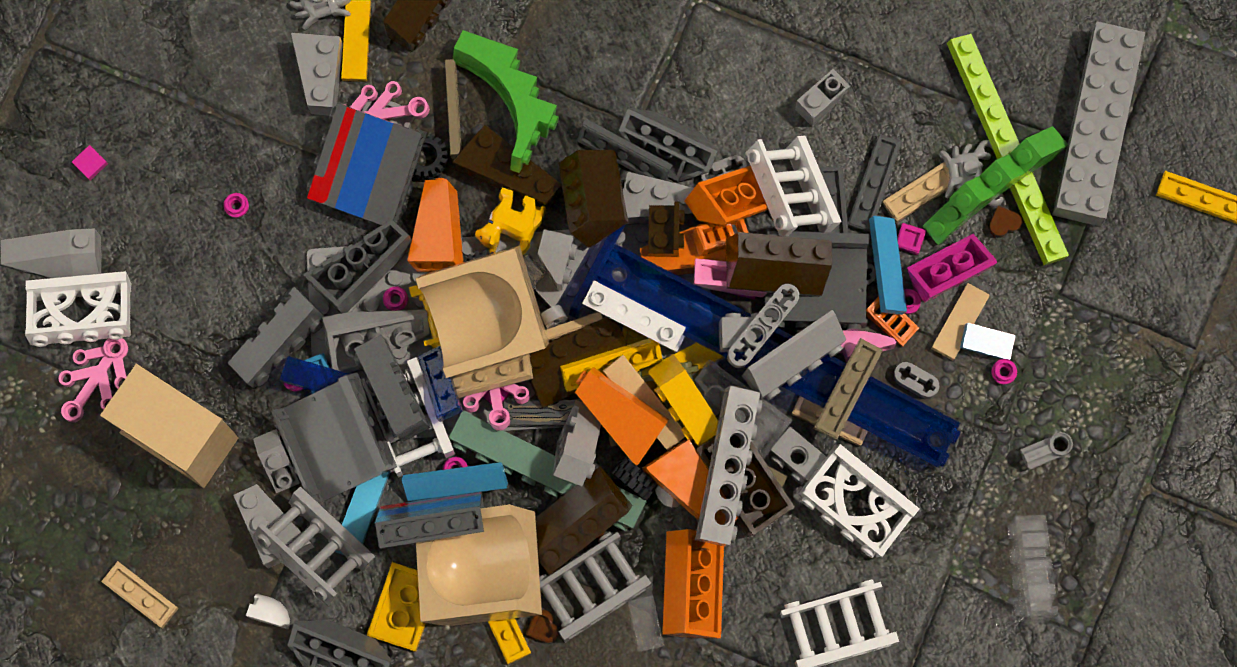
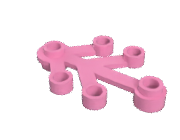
M391 81L386 85L385 91L373 106L364 112L381 119L411 115L416 119H422L428 115L430 108L422 97L413 98L406 106L385 108L392 98H397L402 93L400 85L395 81ZM372 85L364 86L361 94L350 107L361 111L367 101L371 102L377 98V90ZM393 86H396L397 91L395 93H390V89ZM373 90V94L367 97L366 92ZM418 107H424L423 112L416 113Z
M108 338L102 347L86 351L79 349L74 352L73 360L79 366L86 365L91 359L103 358L97 366L72 372L65 370L60 373L59 382L65 387L72 386L75 381L88 379L76 399L68 401L62 406L61 413L67 421L77 422L83 417V407L98 384L102 398L100 406L103 410L105 409L106 401L112 399L107 373L112 363L117 377L114 381L115 387L119 389L120 380L126 379L123 358L128 353V344L123 338L118 340ZM114 346H120L118 353H112ZM85 354L83 361H77L78 355ZM65 375H71L69 382H63ZM72 409H77V415L71 417L70 411Z
M515 383L500 387L514 395L515 401L519 404H524L529 400V391L526 387L518 386ZM500 388L490 390L493 410L489 414V421L491 427L495 430H504L510 424L509 412L502 406ZM487 391L466 396L463 400L464 409L470 413L477 411L479 400ZM519 393L526 394L524 397L517 396ZM468 402H475L473 406L467 405ZM499 419L504 420L502 423H496Z

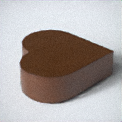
M997 206L989 226V231L994 237H1003L1007 232L1014 233L1018 231L1021 227L1022 219L1017 213Z
M542 610V615L533 616L526 635L544 643L556 641L558 629L553 624L550 612Z

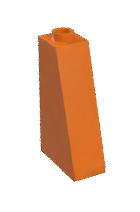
M444 178L425 180L407 260L417 272H433L463 263L458 194L452 184Z
M704 222V223L699 224V225H697V226H701V225H705V224H709V223H708V222ZM694 226L679 232L684 233V249H679V257L648 256V245L640 248V256H636L637 272L642 271L643 279L694 274L695 259L726 261V248L700 256L692 237V232L697 227ZM723 228L722 230L724 232L725 238L727 239L729 238L728 234L726 232V229ZM712 232L715 241H719L716 232Z
M593 367L589 372L584 370L576 381L579 387L575 393L635 465H638L669 419L610 380Z
M684 440L644 466L642 470L699 520L709 470L690 440ZM720 489L721 497L726 499L725 495ZM718 510L715 513V521L723 525L726 519L725 514Z

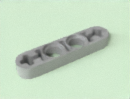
M784 284L779 287L732 345L727 354V359L733 367H745L799 300V291L795 286ZM790 291L792 292L791 298L793 301L787 300L782 308L786 309V311L783 312L780 306L772 302L775 300L778 304L783 298L781 292L787 293ZM769 309L775 310L778 313V320L774 323L767 322L764 317L765 311ZM750 330H760L763 335L762 340L757 343L752 342L748 337ZM744 340L747 346L754 348L755 350L752 352L751 349L748 348V350L744 353L743 356L746 360L744 361L740 359L739 361H736L734 359L735 353L733 351L735 350L739 352L745 345L740 341Z

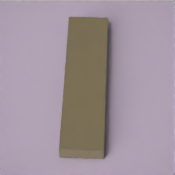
M454 59L445 60L450 153L452 161H454L462 152L457 67Z
M862 338L859 339L813 429L834 440L838 439L883 349Z

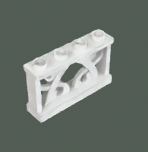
M126 271L26 281L25 336L30 345L43 347L54 343L95 342L98 339L107 338L118 340L131 336V282ZM116 293H121V306L112 303ZM99 295L96 299L101 301H95L91 299V296ZM75 297H83L89 305L96 307L83 320L77 323L60 312L68 308L73 303ZM67 298L66 301H64L63 303H61V301L58 300ZM43 300L46 309L36 313L37 301ZM108 309H113L120 313L118 321L105 322L107 318L114 319L112 314L107 311ZM50 314L51 316L43 321V325L52 324V327L37 328V322L42 317Z
M841 444L833 446L828 456L798 492L802 497L801 502L811 510L814 508L822 513L821 518L831 526L836 524L842 529L841 534L851 542L856 540L862 545L861 551L871 558L874 556L883 557L903 528L919 510L915 504ZM835 460L840 462L835 478L823 476ZM855 475L858 481L855 486L845 484L844 479L850 482V476ZM823 481L833 484V489L824 488L821 490L828 493L826 500L819 499L815 493L817 484ZM868 485L871 488L868 503L873 514L849 516L844 504L843 489L857 491ZM876 497L884 499V504L878 505L882 509L880 512L875 506L874 500ZM834 504L836 513L828 506ZM900 511L903 514L891 529L885 519ZM880 522L885 531L884 538L880 542H873L868 537V531L874 530L876 535H878L879 528L876 523ZM851 525H862L860 532Z

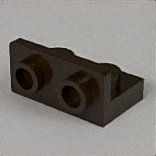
M674 201V205H649L648 256L679 257V249H684V233H679V224H684L685 209H680L679 201Z

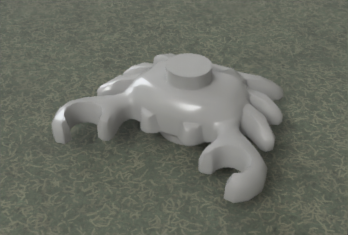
M300 0V2L290 1L289 3L295 9L304 10L295 14L296 18L309 17L303 23L302 28L304 30L318 21V18L331 14L333 16L351 15L348 10L340 8L347 5L351 0Z
M983 140L979 143L973 153H969L972 144H967L962 154H959V148L955 146L952 152V159L946 151H940V155L949 169L950 177L945 198H950L954 189L957 191L965 182L982 174L983 164L979 162V159L989 160L991 158V155L984 150L985 147L992 148L989 140ZM999 197V199H994L988 205L996 207L1001 205L1004 199Z

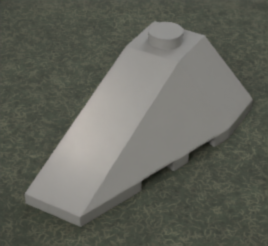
M95 228L65 230L1 240V265L28 273L39 274L47 278L101 274V235Z
M426 310L347 312L322 317L333 375L360 370L354 360V357L357 356L354 348L379 335H382L387 340L391 350L397 347L403 348L430 334Z

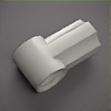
M1059 432L1052 437L1020 449V453L1028 470H1031L1057 458L1065 457L1072 449L1073 442L1068 434ZM1054 440H1063L1067 446L1066 450L1062 452L1057 451L1053 445Z

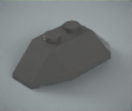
M629 107L619 129L621 136L625 140L672 164L673 167L669 177L678 182L709 173L719 151L702 133L658 112Z
M329 620L296 621L287 645L291 651H294L304 667H390L391 663L390 657L376 639Z

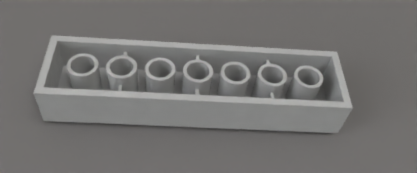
M1096 22L1090 37L1052 213L1053 216L1096 226H1102L1106 220L1145 32Z

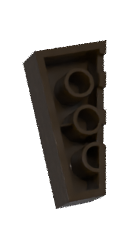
M484 124L453 161L455 170L462 174L470 175L480 182L497 187L500 191L502 187L512 190L513 195L521 200L525 196L534 198L535 206H544L546 211H548L563 193L562 184L531 160L528 165L523 164L520 173L510 170L514 147Z

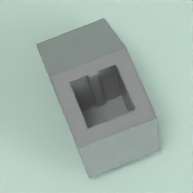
M832 69L797 100L795 110L813 127L831 111L850 88V85Z
M543 230L538 258L556 288L563 290L564 283L569 284L572 269H569L568 266L570 259L575 260L578 245L574 244V236Z
M728 313L720 319V352H729L732 345L758 313L751 314V317H741L739 313ZM764 313L766 321L773 323V317H766ZM752 329L748 333V337L752 342H756L762 335L758 329ZM741 340L740 342L745 345L739 352H746L750 347L746 345L744 340Z
M277 429L253 439L257 454L276 493L300 484Z

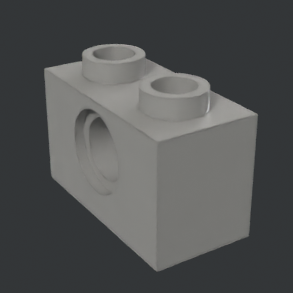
M791 427L786 430L770 449L769 453L772 456L771 461L781 469L783 467L787 468L792 473L790 475L792 479L800 485L807 483L826 458L822 452ZM793 453H800L804 456L805 461L802 464H795L790 456Z

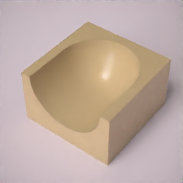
M520 246L415 278L418 289L422 291L428 303L436 326L443 354V370L446 378L539 351L548 346L549 340L540 316L541 314Z
M138 364L133 367L100 415L121 429L119 432L121 435L203 488H205L238 440L237 435L220 417Z
M510 504L481 508L484 532L417 542L421 622L442 626H456L542 615L535 512Z

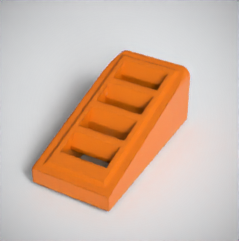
M744 219L727 225L709 223L695 227L692 237L698 254L701 256L726 248L723 228L726 229L728 237L734 235L732 225L736 226L738 232L749 233ZM712 232H716L719 241H715Z
M878 296L866 309V316L903 347L919 330V327L905 313L903 315L893 314L885 322L883 318L888 313L881 312L879 315L876 313L880 308ZM899 318L901 322L893 330L890 326ZM907 325L909 329L900 337L898 332Z

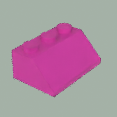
M971 234L907 267L914 290L924 302H927L991 269L997 264V261L978 238Z

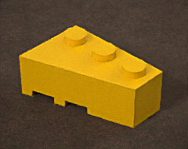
M673 354L648 371L658 386L654 389L662 402L668 401L671 407L667 410L675 422L680 420L684 425L681 431L687 440H694L699 447L716 435L718 419L684 367Z

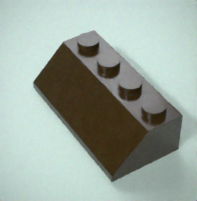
M397 0L383 20L388 38L413 52L416 47H420L426 39L425 33L429 27L433 28L440 17V11L443 7H448L452 0Z
M577 150L558 163L569 231L572 236L588 248H591L628 223L615 151Z
M737 232L726 239L727 289L775 293L782 285L791 284L798 289L799 295L822 296L832 268V241ZM790 291L787 293L781 292L783 294H792Z
M610 317L603 318L550 342L545 349L528 353L530 355L533 379H529V382L542 409L576 394L575 391L577 389L569 392L566 391L560 366L627 346L625 338L614 319Z
M731 435L730 444L734 448H739L741 443L739 437ZM715 436L695 448L708 470ZM752 441L749 450H752V459L749 466L746 465L744 473L747 476V484L745 490L741 491L739 501H742V509L736 520L746 537L754 536L795 507ZM731 460L725 462V469L728 473L733 474L736 469L734 462ZM722 485L720 489L726 499H728L731 494L730 489Z
M601 466L594 470L590 479H585L583 486L575 485L535 518L538 561L550 575L626 515L633 506Z

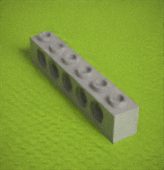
M734 386L725 388L695 537L697 541L725 547L730 546L731 542H734L736 539L737 527L734 524L736 516L740 515L742 509V501H739L741 491L745 490L747 484V476L744 475L746 465L749 466L752 459V450H749L750 442L756 437L757 425H754L755 417L760 414L762 408V400L759 399L760 392ZM737 409L744 412V423H740L735 419V411ZM731 435L739 437L741 442L739 448H734L730 444ZM727 460H731L735 464L736 469L733 474L728 473L725 469V462ZM722 485L730 489L731 494L728 499H724L720 495ZM718 510L725 514L726 519L723 525L715 521V513Z

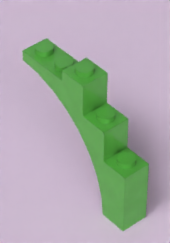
M463 30L454 47L453 59L456 65L473 72L485 80L500 95L508 107L516 133V144L512 153L510 170L520 173L523 164L528 165L530 161L532 145L536 146L538 144L540 136L547 138L550 129L555 130L559 116H556L557 105L537 99L539 88L536 87L537 77L518 71L520 60L517 59L518 49Z
M1053 126L1026 138L1010 154L995 160L980 176L965 182L950 197V200L923 225L924 229L937 245L942 244L996 197L1031 172L1052 161L1068 146L1067 142Z

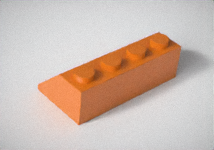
M696 530L667 531L663 635L691 638H721L724 546L695 540Z

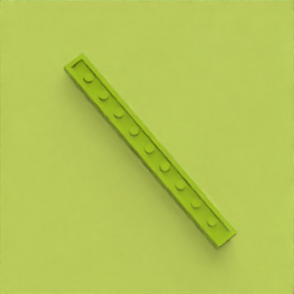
M972 34L950 39L947 42L948 48L997 159H1000L1010 154L1020 143ZM1031 172L1011 186L1010 189L1043 265L1063 260L1069 255L1035 177Z

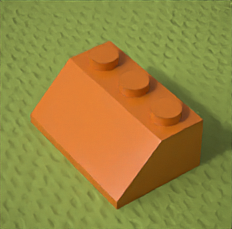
M751 166L697 183L684 201L698 221L719 225H727L769 210Z

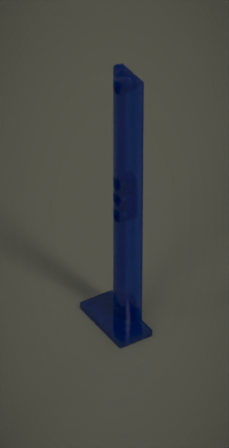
M626 224L610 234L571 304L569 315L576 319L579 318L585 306L582 303L593 281H596L686 327L682 334L683 336L727 358L728 352H720V319L728 313H739L741 317H751V314L617 245L624 233ZM615 271H620L624 273L626 279L622 282H617L613 279L612 274ZM776 328L761 347V350L755 354L744 368L747 369L792 338L793 335ZM761 335L756 342H760L762 340L763 335ZM734 352V359L736 361L740 359L746 360L743 357L745 352ZM829 354L820 359L822 364L811 372L807 368L806 374L801 376L800 380L791 386L785 383L781 387L824 408L846 366L845 362L835 357H830ZM869 376L847 419L848 422L937 468L939 466L944 467L950 455L947 453L950 443L953 445L956 443L961 431L957 430L960 422L872 376ZM931 435H936L941 439L940 447H935L931 444Z

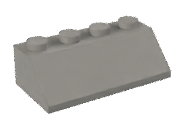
M831 310L747 368L742 377L752 391L760 392V400L765 397L768 401L781 392L779 388L785 383L791 386L802 378L801 372L807 368L810 372L822 364L820 359L828 354L830 357H833L843 350L841 345L846 341V337L834 311Z

